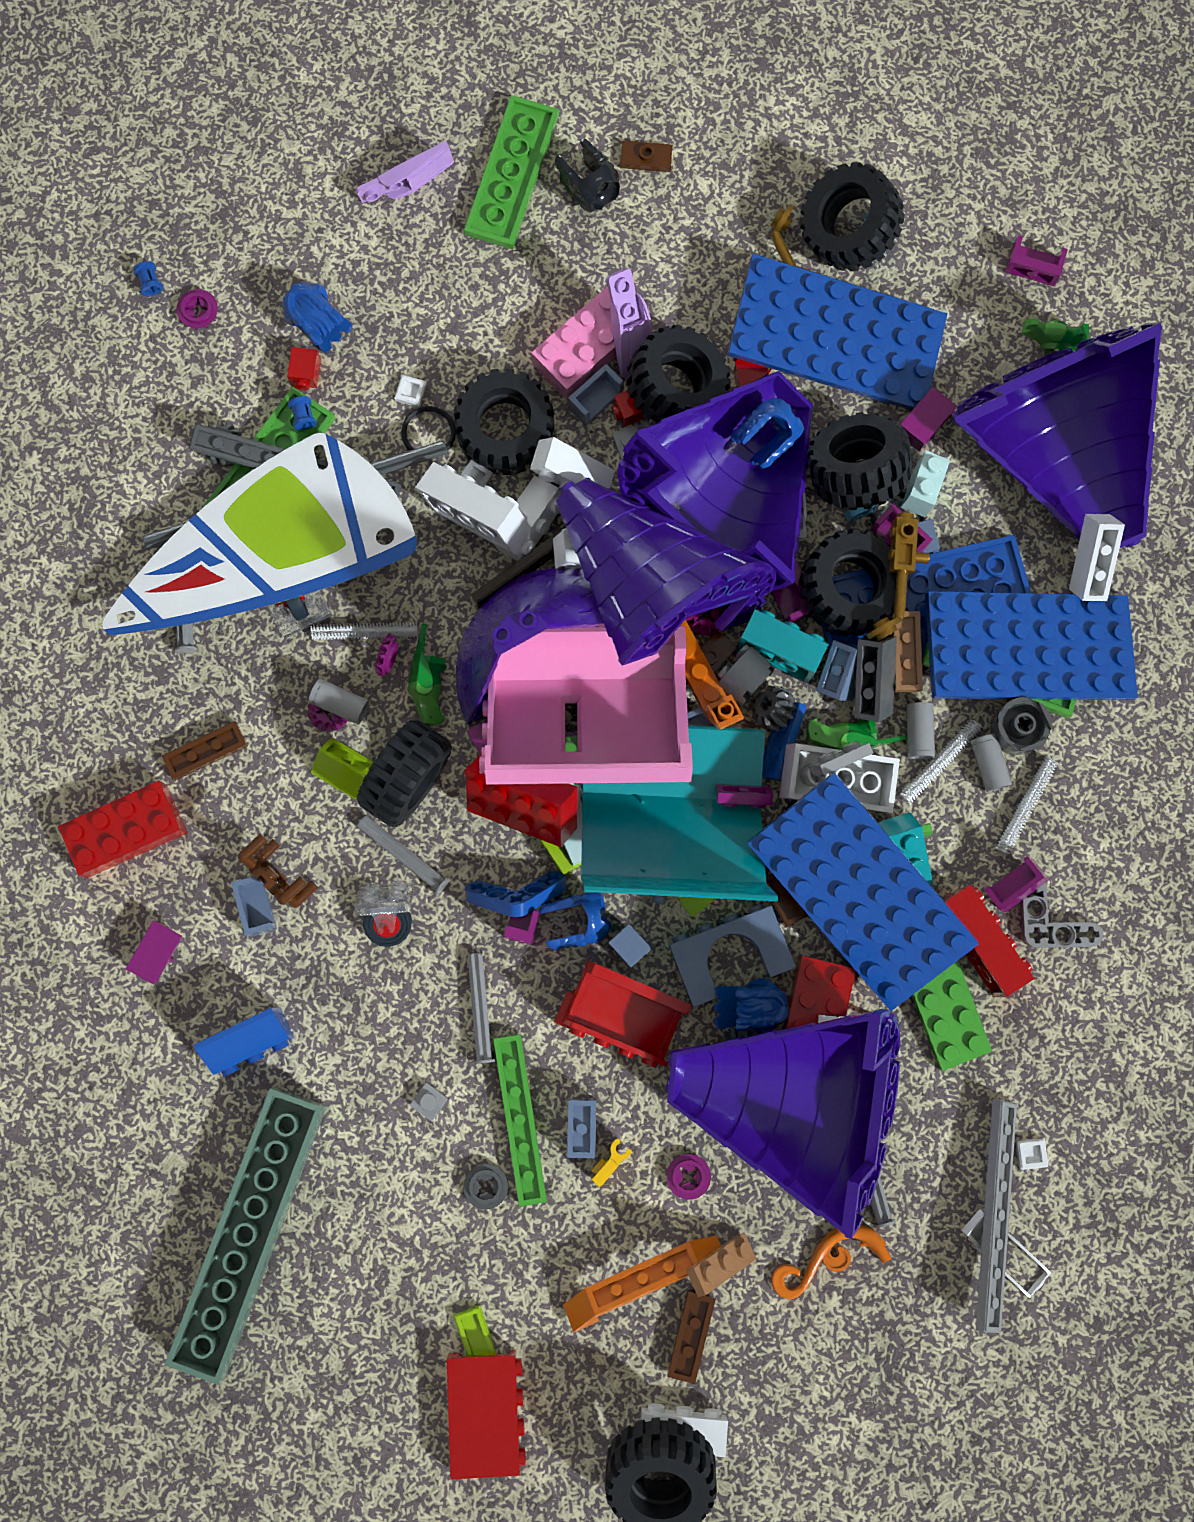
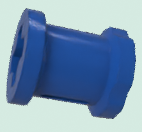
M151 261L141 262L133 268V273L138 277L141 284L140 292L146 297L158 294L164 289L162 282L158 281L155 273L156 265Z
M300 396L288 402V407L293 412L295 420L293 426L295 430H306L317 425L315 418L312 416L310 397Z

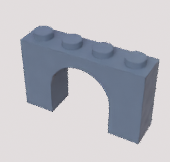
M762 903L749 908V915L740 918L738 913L723 918L724 924L715 928L713 923L697 928L699 934L689 937L688 933H684L672 938L674 943L668 947L692 1007L717 998L715 996L716 991L714 990L715 985L708 969L707 958L711 946L723 936L738 935L749 940L758 952L767 978L796 968L772 906L765 908Z

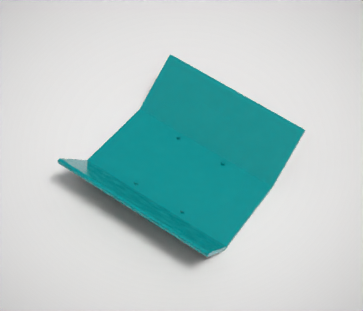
M688 725L693 765L691 782L583 783L581 881L584 892L778 901V896L766 883L765 864L747 844L752 837L762 830L761 808H752L748 804L726 807L718 803L715 796L716 784L762 785L765 730L723 728L718 730L716 727Z

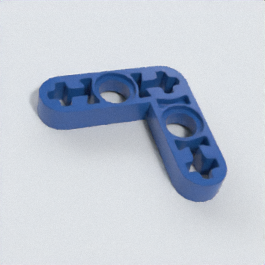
M558 871L548 872L517 891L485 881H475L465 886L466 900L470 904L510 917H521L564 892L567 888L566 876Z

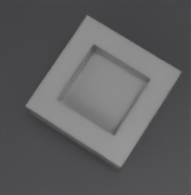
M473 459L470 460L460 475L462 477L464 475L472 477L481 487L488 485L494 477L493 472L482 465H478Z
M426 1082L410 1106L432 1122L449 1098Z

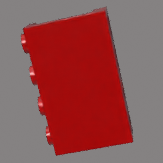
M587 961L562 1023L569 1026L568 1032L584 1038L585 1033L594 1037V1043L605 1048L613 1044L619 1047L618 1053L629 1058H633V1055L637 1054L643 1057L641 1062L657 1068V1065L661 1064L667 1067L668 1061L664 1060L678 1022L682 1013L689 1014L692 1005L596 963Z
M510 1350L508 1354L460 1356V1353H449L446 1361L450 1480L520 1476L521 1466H526L525 1447H520L519 1436H525L524 1417H519L518 1406H523V1388L517 1387V1376H522V1358H516V1350Z

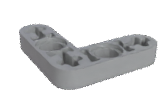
M1044 883L1034 891V893L1040 892V897H1026L1020 901L1022 939L1029 947H1093L1100 944L1103 940V930L1096 923H1049L1047 883ZM1030 901L1038 902L1041 907V911L1037 916H1032L1027 911V905ZM1047 927H1050L1049 938H1039L1037 943H1035V940L1029 937V933L1034 932V928H1036L1038 933H1048ZM1060 927L1065 928L1069 932V939L1065 943L1059 942L1055 936L1057 929ZM1088 927H1090V931L1096 934V937L1091 938V942H1089L1087 937L1077 938L1078 943H1075L1076 932H1087Z

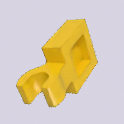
M616 1138L611 1143V1156L606 1161L601 1158L591 1170L594 1173L591 1177L592 1181L599 1187L604 1184L624 1159H627L632 1152L630 1148L622 1154L616 1151V1146L621 1141L619 1138Z

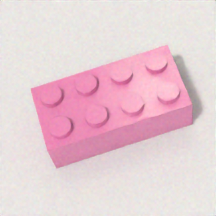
M608 286L531 352L533 366L566 400L605 364L608 365L617 357Z

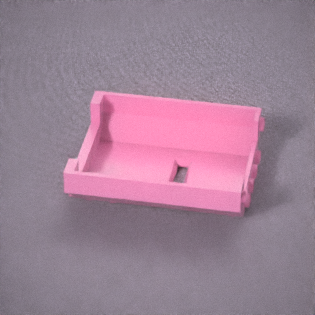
M680 626L657 654L623 666L618 661L619 658L613 640L608 636L605 627L546 629L501 654L498 665L485 694H488V700H483V717H488V723H482V738L487 740V745L482 747L479 768L480 774L485 773L486 784L691 782L693 765L691 743H689L685 626ZM566 703H577L578 752H565Z

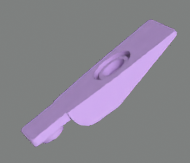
M442 142L395 166L377 178L356 187V192L361 202H373L385 193L389 198L399 199L418 190L454 163L448 143Z
M628 268L608 275L606 278L611 299L610 310L613 337L620 376L622 378H626L628 363L647 336L653 332L647 305L641 295L636 293L632 272Z

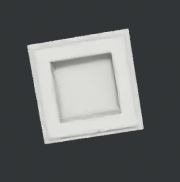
M401 375L394 398L395 401L420 408L427 387V381Z
M1044 1138L1015 1141L1020 1170L1048 1167Z

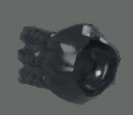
M581 138L579 140L583 147L581 149L584 155L583 160L592 173L585 178H580L560 155L555 157V165L560 172V182L565 186L571 198L582 209L591 213L602 210L605 205L616 200L619 196V174L614 169V165L607 161V157L601 151L597 150L587 139ZM605 184L604 188L599 192L600 186Z

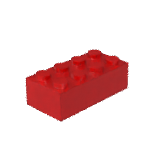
M482 753L465 769L468 812L560 848L577 829V786L569 783L486 784L485 773L480 774L479 759Z
M161 781L152 783L58 826L78 876L90 878L188 833L167 784Z
M968 885L957 889L943 899L978 940L979 944L965 954V956L993 997H1008L1035 979L1031 974L1033 969L1030 963L1024 957L1020 958L1015 950L1017 948L1015 941L1009 934L1005 935L999 927L1001 922L998 916L992 910L989 912L983 903L985 898L978 888Z
M799 956L788 1001L789 1015L787 1020L784 1021L782 1030L814 1022L818 1023V1015L846 1016L856 970L835 963Z

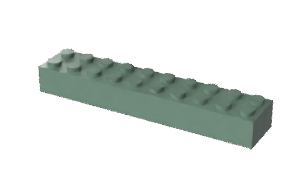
M278 1087L269 1089L167 1357L166 1366L217 1385L226 1378L327 1105Z

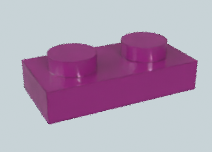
M716 784L715 786L717 802L726 807L748 804L752 808H763L765 805H772L773 794L769 786Z

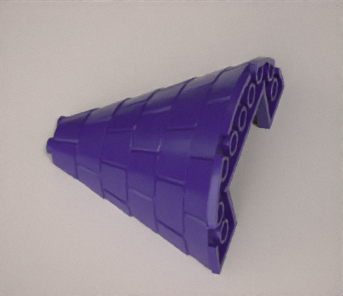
M1145 323L1141 325V331H1138L1137 328L1134 329L1133 326L1121 328L1081 341L1076 345L1078 350L1073 351L1072 348L1060 349L1002 376L1003 384L999 385L998 382L979 389L963 400L957 406L958 410L952 413L955 423L972 436L1007 472L1024 485L1025 489L1047 507L1053 516L1070 529L1079 541L1085 514H1110L1125 524L1120 548L1135 546L1141 542L1140 539L1147 536L1148 502L1152 476L1151 463L1155 437L1153 426L1160 367L1158 356L1161 330L1163 329L1161 323Z
M777 371L752 383L735 388L729 393L714 397L704 404L662 419L657 424L639 429L624 447L623 459H621L618 465V482L621 495L651 508L652 511L679 521L682 525L706 534L716 541L736 548L746 555L770 564L776 572V582L772 591L787 587L795 581V558L799 550L802 494L805 493L806 466L808 463L807 450L809 448L813 405L780 371ZM777 397L790 404L792 413L795 417L800 418L804 430L801 436L795 440L793 446L789 447L786 452L774 460L771 466L762 469L757 464H751L749 460L776 435L777 431L770 419L744 445L741 442L738 444L732 442L730 435L742 424L749 414H752V411L756 409L758 404Z
M585 478L576 484L573 481H569L560 490L562 494L556 500L557 506L567 528L574 551L578 556L585 579L592 588L607 634L613 640L619 658L618 661L622 666L657 654L687 617L727 605L728 608L714 623L720 631L749 622L754 610L759 611L766 602L764 596L774 588L776 572L770 564L682 525L679 521L652 511L651 508L625 498L619 493L592 481L590 478Z
M551 568L523 575L496 591L473 616L460 643L455 671L457 697L467 725L483 717V700H488V694H485L498 665L501 654L546 629L605 627L590 583L586 581L582 569Z
M879 1009L856 1016H845L785 1030H774L750 1037L743 1036L714 1044L708 1043L673 1050L668 1059V1066L671 1067L670 1077L665 1086V1092L668 1094L667 1103L696 1123L725 1148L728 1147L752 1168L762 1171L818 1217L822 1216L843 1233L845 1237L852 1239L863 1221V1216L858 1214V1212L862 1213L865 1205H870L887 1151L886 1143L881 1141L886 1138L889 1127H892L900 1075V1061L893 1059L897 1057L901 1046L898 1020L895 1014L890 1013L889 1010Z

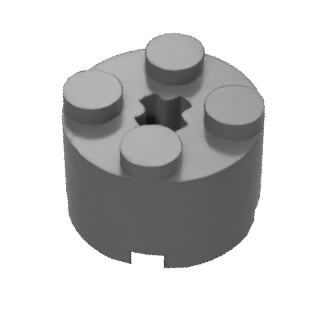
M747 644L737 653L736 658L732 662L733 666L728 663L717 677L718 685L723 688L726 696L732 694L739 708L765 683V679L768 676L770 677L776 669L753 647L750 648Z
M1019 697L1009 701L996 711L990 722L991 734H996L1003 752L1012 755H1024L1046 742L1052 728V719L1048 709L1042 703L1027 697ZM1017 724H1023L1024 729H1019Z

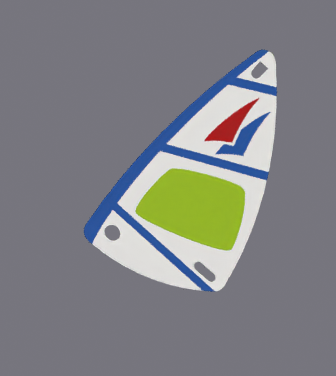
M316 433L270 458L243 476L186 522L156 552L123 591L105 616L102 624L103 629L110 635L157 630L225 617L297 598L340 584L407 558L415 551L417 538L402 503L382 475L367 460L347 445L327 434ZM317 445L324 446L328 461L327 468L323 470L318 468L314 448ZM383 528L393 530V541L387 545L379 544L376 540L379 530ZM128 611L135 612L136 615L133 620L118 624V614Z

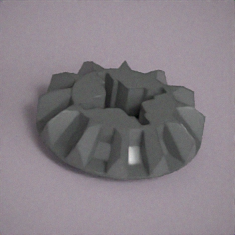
M493 1164L477 1165L469 1171L464 1180V1194L467 1200L479 1209L487 1210L497 1207L503 1202L508 1192L507 1177L502 1169ZM477 1177L485 1182L494 1177L491 1188L495 1195L485 1191L478 1196L481 1184Z

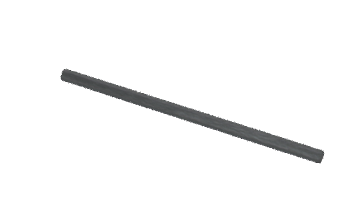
M441 440L370 464L381 475L446 455L448 450L445 442ZM186 522L144 535L143 542L145 547L152 549L164 545Z

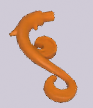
M861 1224L853 1238L862 1241L859 1243L860 1246L869 1247L872 1252H876L882 1263L889 1261L892 1257L885 1247L886 1242L871 1227ZM837 1228L822 1238L813 1252L800 1285L796 1288H787L784 1278L788 1274H795L799 1277L800 1270L790 1264L777 1266L771 1277L774 1291L785 1299L799 1297L811 1283L821 1261H823L828 1269L834 1272L847 1269L851 1263L849 1251L842 1246H837L838 1255L836 1256L831 1255L830 1251L836 1243L849 1238L845 1237Z

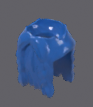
M304 281L293 284L283 297L284 321L291 326L298 327L307 334L310 342L318 345L325 353L332 349V341L341 342L343 338L341 332L349 333L353 327L349 320L344 318L328 302L326 289L321 283H308Z
M777 397L758 404L756 409L752 411V414H749L742 424L730 435L732 442L737 444L741 442L744 445L770 419L777 431L776 435L749 460L751 464H757L762 469L771 466L774 460L786 452L789 447L793 446L795 440L801 436L804 430L800 418L795 417L792 413L790 404Z
M584 892L581 895H570L569 897L556 900L555 903L542 906L539 909V914L583 906L588 917L585 933L546 941L547 947L554 950L570 947L577 948L578 946L583 947L586 944L598 943L603 940L610 932V922L606 919L604 913L606 907L604 896L599 892Z
M767 978L756 979L745 986H716L714 989L716 991L715 996L719 998V1001L713 1006L714 1012L719 1013V1016L714 1018L715 1028L717 1029L736 1027V1030L739 1031L756 1029V1032L766 1033L773 1031L777 1025L782 1024L788 1018L787 995Z

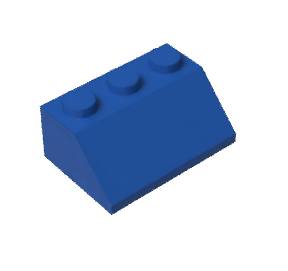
M269 1008L193 1046L213 1075L222 1073L223 1077L238 1071L237 1065L245 1061L250 1065L263 1059L262 1053L273 1049L275 1053L288 1047V1040L294 1038L282 1009Z

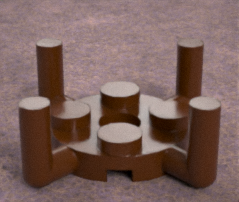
M260 833L238 854V860L251 871L256 879L259 877L264 883L263 886L276 898L279 904L285 905L288 903L293 908L299 907L319 887L312 880L307 883L301 876L290 885L287 882L288 879L279 869L275 868L273 870L269 866L270 862L267 859L280 847L274 839L252 857L268 842Z

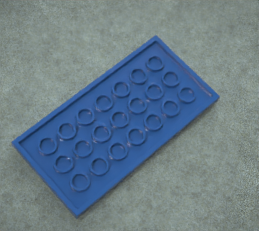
M753 254L750 258L727 356L913 410L930 391L948 313Z
M1015 535L930 554L928 564L916 563L915 572L910 575L908 574L905 611H920L922 660L928 642L925 594L928 591L1031 593ZM864 569L832 576L837 592L849 602L867 604L873 599V582ZM823 622L821 623L825 642L829 644L827 647L828 653L830 652L833 640L848 642L858 646V639L870 633L867 631L861 636H855L854 633H851L849 636H841L839 634L840 630H836L833 633L826 630L827 625Z
M930 591L925 594L932 699H1015L1027 697L1039 700H1135L1138 698L1128 595H1108L1107 601H1082L1076 594Z
M835 772L831 773L747 842L890 1011L898 1007L979 944L968 928Z

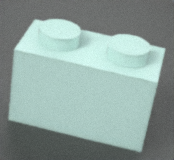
M926 450L915 465L901 508L926 517L936 503L950 460Z

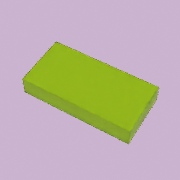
M481 1305L454 1314L467 1356L497 1354Z

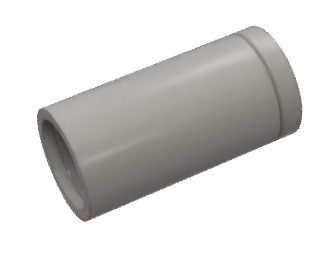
M321 678L317 680L309 696V703L357 725L362 722L370 703L369 700Z
M927 702L907 704L908 758H935L933 704Z
M993 733L971 740L970 743L986 792L1012 785L996 734Z

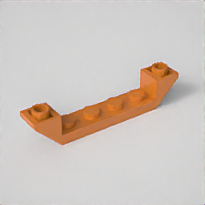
M685 619L680 626H685L686 682L704 716L718 730H721L743 720L744 717L732 694L726 696L723 688L718 685L719 681Z
M717 1235L688 1241L584 1288L563 1304L573 1332L599 1322V1316L687 1277L686 1270L721 1246Z

